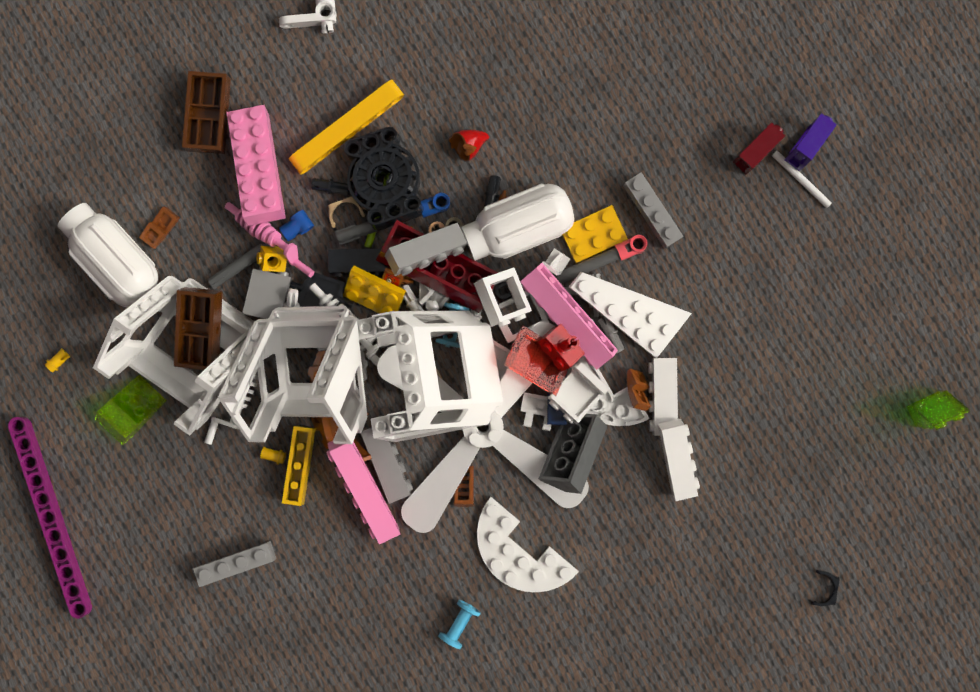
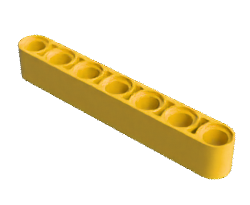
M389 80L289 157V161L300 175L306 173L404 97L403 92L393 80Z

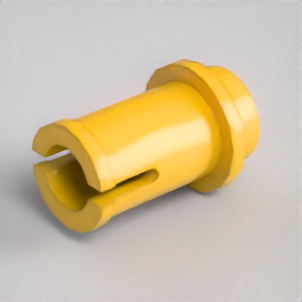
M62 348L50 360H46L45 366L52 373L55 370L58 371V368L70 358V355L64 352L65 350Z
M263 447L260 459L273 461L279 465L284 463L286 453L283 450L277 451Z

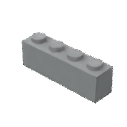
M642 172L625 182L623 187L663 248L666 249L683 237L682 233Z
M458 223L390 247L385 254V258L394 276L399 274L404 276L411 273L415 268L423 269L429 266L431 262L436 261L438 263L445 260L449 255L457 256L461 254L468 242Z
M372 427L362 431V438L368 453L371 454L372 463L388 503L390 504L410 496L413 486L410 479H405L403 473L406 472L403 462H399L396 455L399 452L396 444H391V441L374 439Z
M271 541L202 564L193 568L199 587L273 562L276 560Z

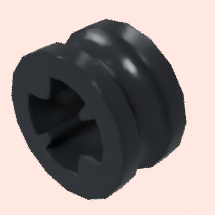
M500 282L496 286L495 293L500 299H508L511 296L510 290L504 296L500 295L501 291L498 292L499 287L503 288L504 285L508 287L507 282Z

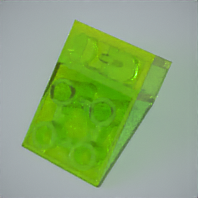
M138 375L96 412L95 420L117 441L124 445L167 400L142 376Z
M940 390L906 406L915 426L923 427V429H941L947 426L946 422L961 420L965 417V413L970 412L963 403L947 390Z

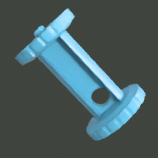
M445 303L444 305L449 311H469L470 309L457 303ZM452 333L453 337L451 339L447 335H443L442 339H436V343L443 344L446 347L460 348L459 343L456 342L458 333Z
M458 600L457 605L462 609L448 633L440 632L438 637L448 645L461 649L462 644L458 641L471 616H479L481 612L471 604Z

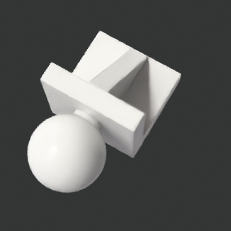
M554 248L548 259L542 263L552 274L561 275L570 258Z
M419 283L420 305L423 306L426 303L427 311H438V302L429 300L434 290Z

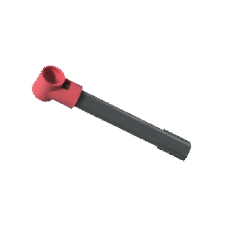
M635 235L626 241L614 245L615 248L564 269L561 275L554 273L553 275L560 284L576 278L580 272L588 273L620 259L622 261L636 254H641L647 247V240L642 235ZM633 241H642L643 248L636 249L633 246Z

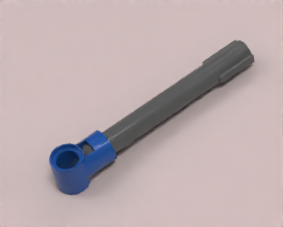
M438 193L433 197L421 200L424 209L421 216L424 218L447 211L450 207L448 195ZM439 198H444L447 201L444 207L436 205V201ZM418 204L409 207V209H416ZM400 211L391 213V216L398 215ZM382 217L374 219L373 222H379ZM368 221L359 225L348 226L335 231L341 246L378 230H374Z
M301 210L294 214L288 223L279 227L280 230L278 232L281 234V239L284 242L286 240L289 242L298 234L303 235L311 230L314 224L306 212ZM261 242L208 278L209 284L216 289L254 263L261 246L270 245Z

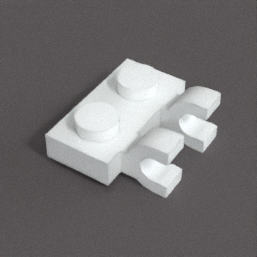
M524 392L520 412L526 413L523 426L531 428L533 415L536 414L545 416L542 430L550 431L551 425H547V396Z

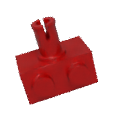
M562 324L551 328L537 341L542 351L548 354L555 367L560 369L561 372L571 368L585 354L579 346V339L575 341L577 337L571 336Z

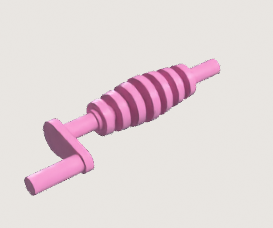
M230 202L226 203L225 209L235 215V220L251 236L272 247L277 245L284 250V256L290 265L295 266L308 277L314 275V271L298 260L297 245L284 242L281 239V234L269 222L248 226L243 219L242 210Z

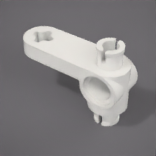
M315 0L316 13L282 16L279 18V26L281 28H298L321 25L322 33H327V28L329 33H333V24L336 23L337 16L335 0ZM324 10L331 11L330 15L326 17L321 14Z

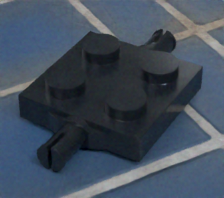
M315 272L312 277L307 276L303 284L293 281L290 283L292 285H290L289 289H297L300 292L298 302L300 307L320 306V299L310 289V286L314 283L325 294L333 295L331 301L334 299L339 300L336 306L343 304L351 309L352 305L346 304V302L354 303V301L343 298L346 282Z

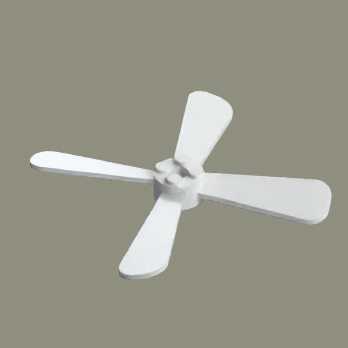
M538 322L529 330L500 381L503 403L501 406L496 407L490 415L491 420L488 423V429L484 432L479 431L477 427L463 429L464 437L404 502L401 509L402 518L412 529L420 533H426L434 529L479 449L490 446L495 447L561 507L573 508L580 504L587 495L589 489L587 481L582 494L564 492L540 481L538 478L548 455L503 430L502 417L552 362V359L542 351L537 341L551 328L555 327L549 322ZM394 345L389 347L380 357L377 370L382 379L403 390L397 348ZM437 375L441 400L463 399Z

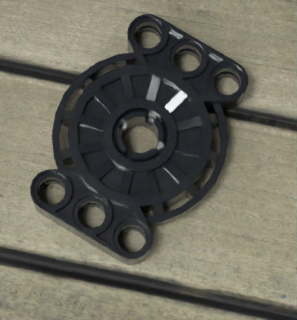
M385 127L347 141L344 151L352 161L347 174L348 189L355 202L361 208L368 211L367 220L372 228L379 231L392 227L396 220L403 223L421 216L424 209L420 199L416 196L421 178L419 167L409 151L400 146V138L397 131L393 127ZM389 136H394L393 140L387 141L386 139ZM376 142L375 146L368 147L370 143ZM355 148L358 149V151H357L356 153L351 154V151H352L353 149H355ZM413 164L415 166L416 172L413 171L411 168ZM382 175H389L386 186L378 182ZM352 185L355 186V193L353 192ZM412 204H418L416 209H409ZM394 210H400L398 215L391 216ZM375 217H382L379 222H373Z

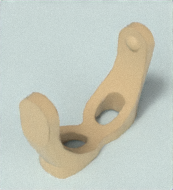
M352 196L328 205L329 219L333 228L336 227L333 221V212L342 203L357 205L362 217H365L363 209L355 202Z

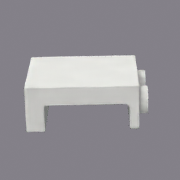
M581 362L548 397L550 400L549 404L555 410L560 409L564 413L563 417L572 424L574 422L578 424L610 388Z

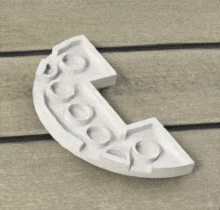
M584 355L571 368L567 369L568 376L582 362L608 386L599 368L596 370L593 366L589 365ZM628 387L615 394L609 389L586 413L597 414L605 424L612 426H630L650 419L646 411L633 408Z
M492 497L488 499L479 517L477 541L484 563L497 579L517 590L544 592L564 585L579 572L550 546L538 560H535L508 537L520 521Z

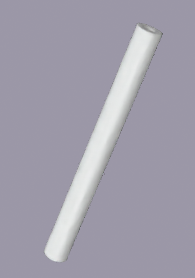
M775 151L772 157L824 207L828 208L832 202L797 169L784 161L785 157Z

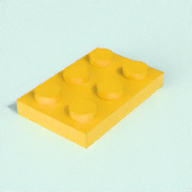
M612 205L574 222L573 226L562 234L576 264L628 240Z
M353 266L343 296L381 314L399 311L406 290Z

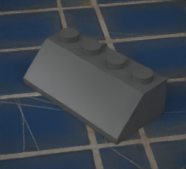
M585 414L578 424L574 422L571 424L567 421V425L559 426L538 478L540 481L564 492L582 494L607 429V425L597 414Z

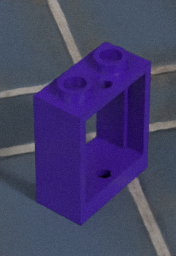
M821 113L808 126L784 161L798 171L802 170L814 158L837 124L833 122L832 118Z

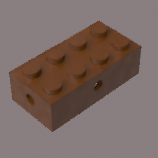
M188 71L182 148L187 152L225 154L227 112L229 109L231 79L227 74Z
M184 287L177 290L174 367L205 370L219 357L223 291Z

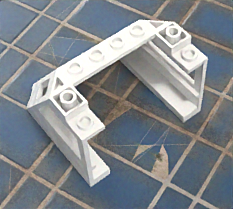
M167 276L113 319L93 369L108 379L114 374L118 375L128 366L189 408L174 422V425L188 435H191L209 419L221 402L219 398L216 399V396L220 393L255 321L222 299L220 347L225 349V351L199 375L188 368L174 367V358L155 346V341L172 317L176 316L177 290L184 287L207 288L191 278L181 282L173 276ZM158 311L162 312L161 317L143 341L130 339L139 326ZM125 333L126 335L122 341L107 352L110 343Z
M346 306L277 307L272 310L268 319H258L253 323L218 396L248 442H266L269 432L276 431L282 416L333 417L338 426L333 440L334 444H352L356 433H362L367 420L358 325L356 318L348 314ZM286 348H327L313 383L290 382ZM275 354L279 388L271 393H267L263 360ZM258 371L261 403L250 427H248L238 411ZM356 371H357V376H358L359 389H358L357 386H356V379H355V373H356Z
M390 311L357 320L359 340L377 337L379 348L396 345L406 411L371 418L374 439L399 442L488 425L491 420L490 415L494 409L503 403L491 326L473 317V313L470 311ZM458 333L468 399L443 401L440 397L431 338Z

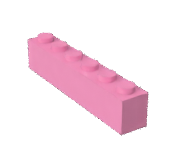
M543 263L538 265L520 281L523 284L524 290L535 298L537 305L548 313V317L552 322H555L557 325L562 324L571 336L577 337L575 341L579 339V346L585 352L584 356L589 365L597 370L614 357L618 351L617 348Z
M333 441L329 442L328 458L331 462L334 461L337 467H335L339 478H344V487L348 494L352 493L354 497L352 498L353 504L356 509L360 508L362 512L360 516L364 524H369L370 528L368 530L372 539L376 538L378 543L381 544L400 535L398 524L354 441L352 444H334Z

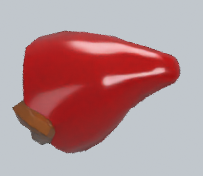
M460 130L453 133L449 138V142H451V148H455L462 160L469 161L476 156L483 143L489 139V135L479 130Z

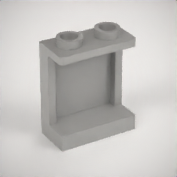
M260 266L258 270L253 269L242 314L268 319L272 310L277 307H284L290 282L293 281V278L288 277L289 273L277 272L275 274L270 271H262Z

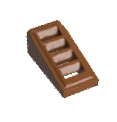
M469 466L466 472L470 473V476H464L461 480L469 481V484H459L454 493L455 507L474 506V466ZM459 489H469V492H459ZM459 497H469V500H459Z

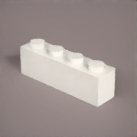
M653 358L652 362L648 363V372L652 374V382H649V393H652V401H649L651 405L649 412H652V420H649V431H652L654 436H660L659 423L678 419L677 358Z
M681 419L659 423L658 427L671 493L675 501L698 496L697 489L700 488L698 478L694 477L696 465L690 456L693 453L691 442L687 440V436L690 435L688 425H684Z

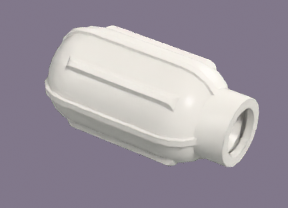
M539 184L485 206L478 214L476 221L461 226V229L475 261L488 255L505 259L560 237L573 226L574 213L571 202L562 188L554 184Z
M87 203L75 206L61 218L58 228L68 238L69 255L110 300L123 307H129L157 285L158 272L154 262L115 220L101 213L96 214Z

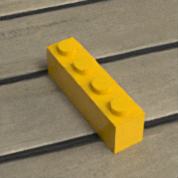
M293 427L282 498L283 504L304 505L316 428Z

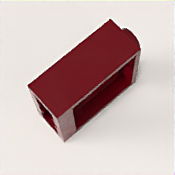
M771 122L733 163L747 175L785 137L783 129Z

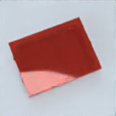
M522 325L512 344L504 366L548 393L557 396L568 369L561 371L555 367L552 359L542 351L541 346L537 342L542 337Z

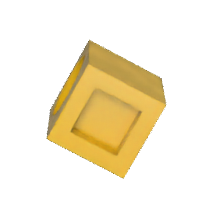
M261 246L260 252L257 253L256 261L262 271L285 272L287 259L284 256V250L277 246ZM270 257H275L273 260L267 261Z

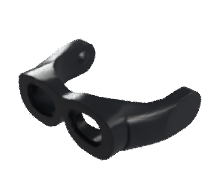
M816 570V573L824 574L831 578L834 590L827 601H811V604L822 607L836 605L840 578L827 571Z

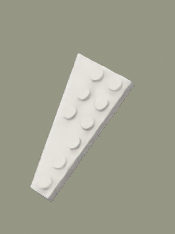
M580 272L569 286L571 290L654 358L661 354L692 314Z

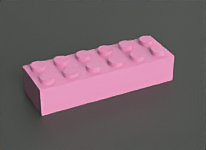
M265 105L227 112L243 219L248 226L286 219L270 118Z

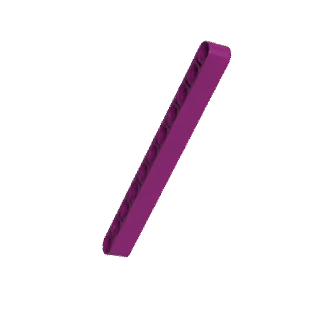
M14 417L9 421V432L69 613L72 617L79 619L91 612L92 604L32 423L26 417ZM19 421L23 423L22 430H19L17 428V423ZM25 439L29 441V447L27 449L23 446V441ZM31 457L35 459L34 467L29 464ZM37 475L41 478L40 485L35 482ZM42 494L47 496L48 500L46 503H43L41 500ZM49 512L54 516L52 522L47 518ZM55 530L58 531L60 534L58 540H56L53 536V532ZM60 549L65 550V558L59 555ZM66 567L72 570L71 576L65 573ZM73 585L78 589L77 595L71 591ZM78 604L83 605V607H84V612H83V613H80V612L78 611V609H77Z

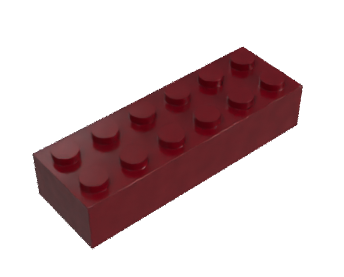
M396 220L376 260L390 267L385 258V254L390 247L425 234ZM452 254L441 262H431L429 266L423 269L415 268L406 276L479 313L483 309V305L474 283L498 272L463 254L457 256Z

